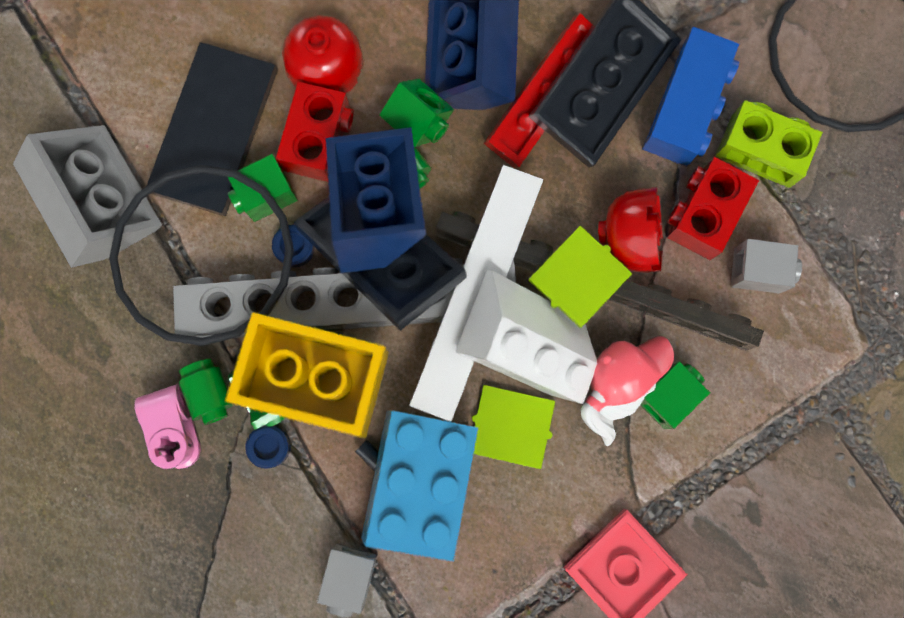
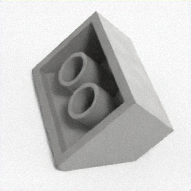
M105 125L27 134L13 165L70 267L108 259L116 223L136 193L142 189ZM146 197L142 199L124 226L119 252L157 231L162 226Z

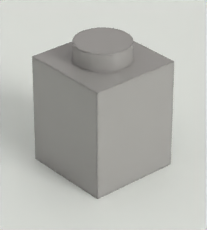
M746 239L734 248L731 287L777 294L794 288L802 272V262L800 259H797L798 245Z
M336 544L330 551L317 603L326 605V611L336 616L350 618L353 613L361 614L366 603L378 555Z

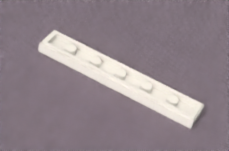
M503 165L464 264L467 278L458 284L454 290L410 403L411 407L452 422L474 364L473 360L456 353V349L487 270H492L505 278L507 277L543 179Z

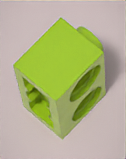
M744 100L732 114L715 157L790 188L806 176L823 132L811 128L810 124L805 120L787 118L775 113L764 103ZM743 127L753 130L757 140L747 137ZM782 143L792 147L794 156L784 151Z

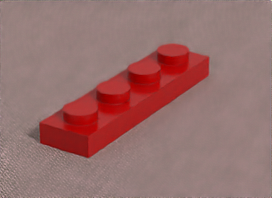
M581 13L571 19L516 96L515 101L511 103L483 143L513 168L521 166L545 132L528 116L593 26Z

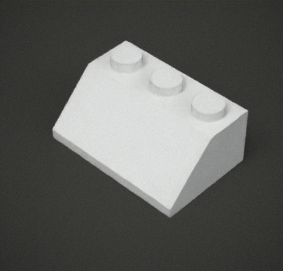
M487 270L456 353L546 394L583 404L596 365L598 364L586 324L579 328L558 307L555 309L551 308V301L492 270Z

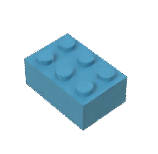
M386 411L361 536L366 547L454 561L478 427L396 411Z

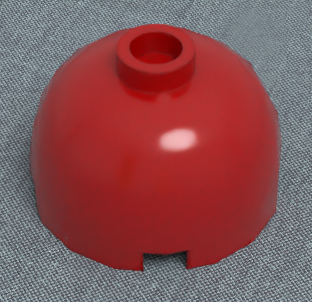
M323 15L308 17L293 26L284 40L282 58L285 72L295 88L297 82L348 93L357 84V78L361 73V69L363 70L364 59L358 38L344 22L335 17Z
M657 187L630 190L618 196L608 208L607 219L598 223L599 243L602 246L608 245L611 249L610 253L630 271L661 272L663 268V251H658V246H661L663 233L660 197L657 195Z

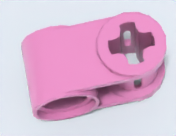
M179 384L136 398L135 412L142 427L148 455L152 463L164 469H182L193 465L199 458L201 446ZM176 442H179L180 449L174 452V456H171L170 449L175 448Z

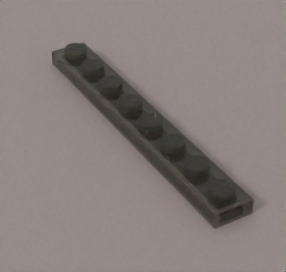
M453 211L452 215L442 212L436 226L437 237L471 249L480 225L475 224L476 219L466 213ZM531 240L530 243L520 241L513 259L514 265L535 273L553 254L554 248L538 240ZM632 276L608 299L609 301L744 351L759 347L764 330L751 326L752 320L747 317L733 313L723 316L712 312V306L704 301L689 298L685 302L672 297V291L666 287L656 284H648L645 287L631 282Z

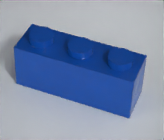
M692 27L682 44L642 150L686 167L697 155L704 156L712 139V133L707 132L711 119L715 121L718 119L726 101V97L720 95L724 84L729 85L732 82L739 67L740 61L734 59L739 43Z

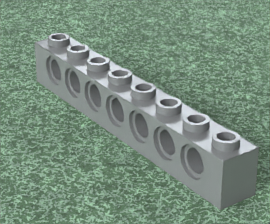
M454 258L461 266L464 267V264H462V259ZM513 260L506 278L516 283ZM318 268L313 270L312 276L296 277V272L290 271L288 285L268 317L323 331L394 326L359 290L358 299L354 305L350 307L339 306L337 298L342 290L346 288L358 289L342 273H338L336 268ZM282 271L271 273V279L255 280V276L251 274H236L229 276V282L213 283L212 278L196 277L187 279V285L173 286L175 334L203 338L235 330L251 318L252 312L257 313L255 304L260 296L273 294L280 283ZM455 288L410 324L442 322ZM305 291L315 292V304L308 310H298L296 305L298 296ZM229 297L231 302L229 311L224 316L216 317L214 312L216 302L221 298ZM246 332L239 337H245Z

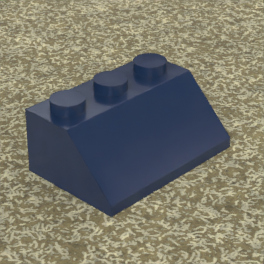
M429 0L425 84L453 109L487 110L515 101L519 0Z
M411 127L326 138L332 242L341 273L385 268L426 235Z

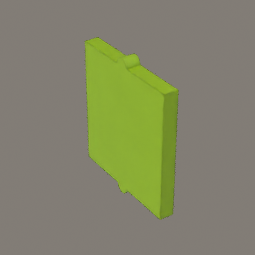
M579 226L529 278V281L551 301V308L555 309L558 307L579 328H582L633 273L610 253L611 249L608 245L602 246L584 228Z
M483 385L477 415L472 417V421L475 423L474 427H478L473 454L541 469L547 439H551L553 436L549 429L555 401Z

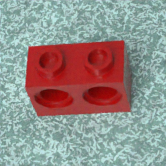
M297 82L276 160L284 172L329 182L326 138L343 136L344 132L349 133L354 119V109L350 108L346 93ZM322 109L333 111L332 115L326 120L319 121L314 119L315 114ZM313 146L322 148V152L317 158L310 160L303 158L308 148Z
M716 157L704 168L697 166L686 185V188L691 190L686 202L679 201L669 216L667 223L673 225L667 238L708 260H712L723 252L759 179ZM710 183H717L722 186L725 191V198L716 196L711 191ZM692 217L700 218L705 222L707 226L706 234L699 233L693 228L691 223Z

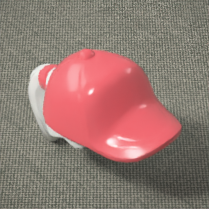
M658 336L637 347L630 342L616 341L607 347L596 359L598 364L591 381L592 393L581 407V417L592 431L602 437L606 446L611 445L616 436L613 420L633 414L645 396L654 391L656 382L672 367L674 351L667 338Z

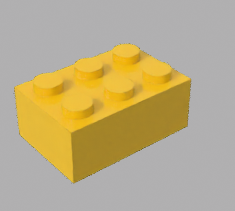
M252 312L225 402L366 438L389 352L385 346Z

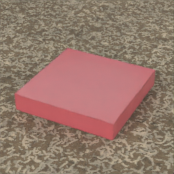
M625 508L563 567L609 618H644L687 576V573Z

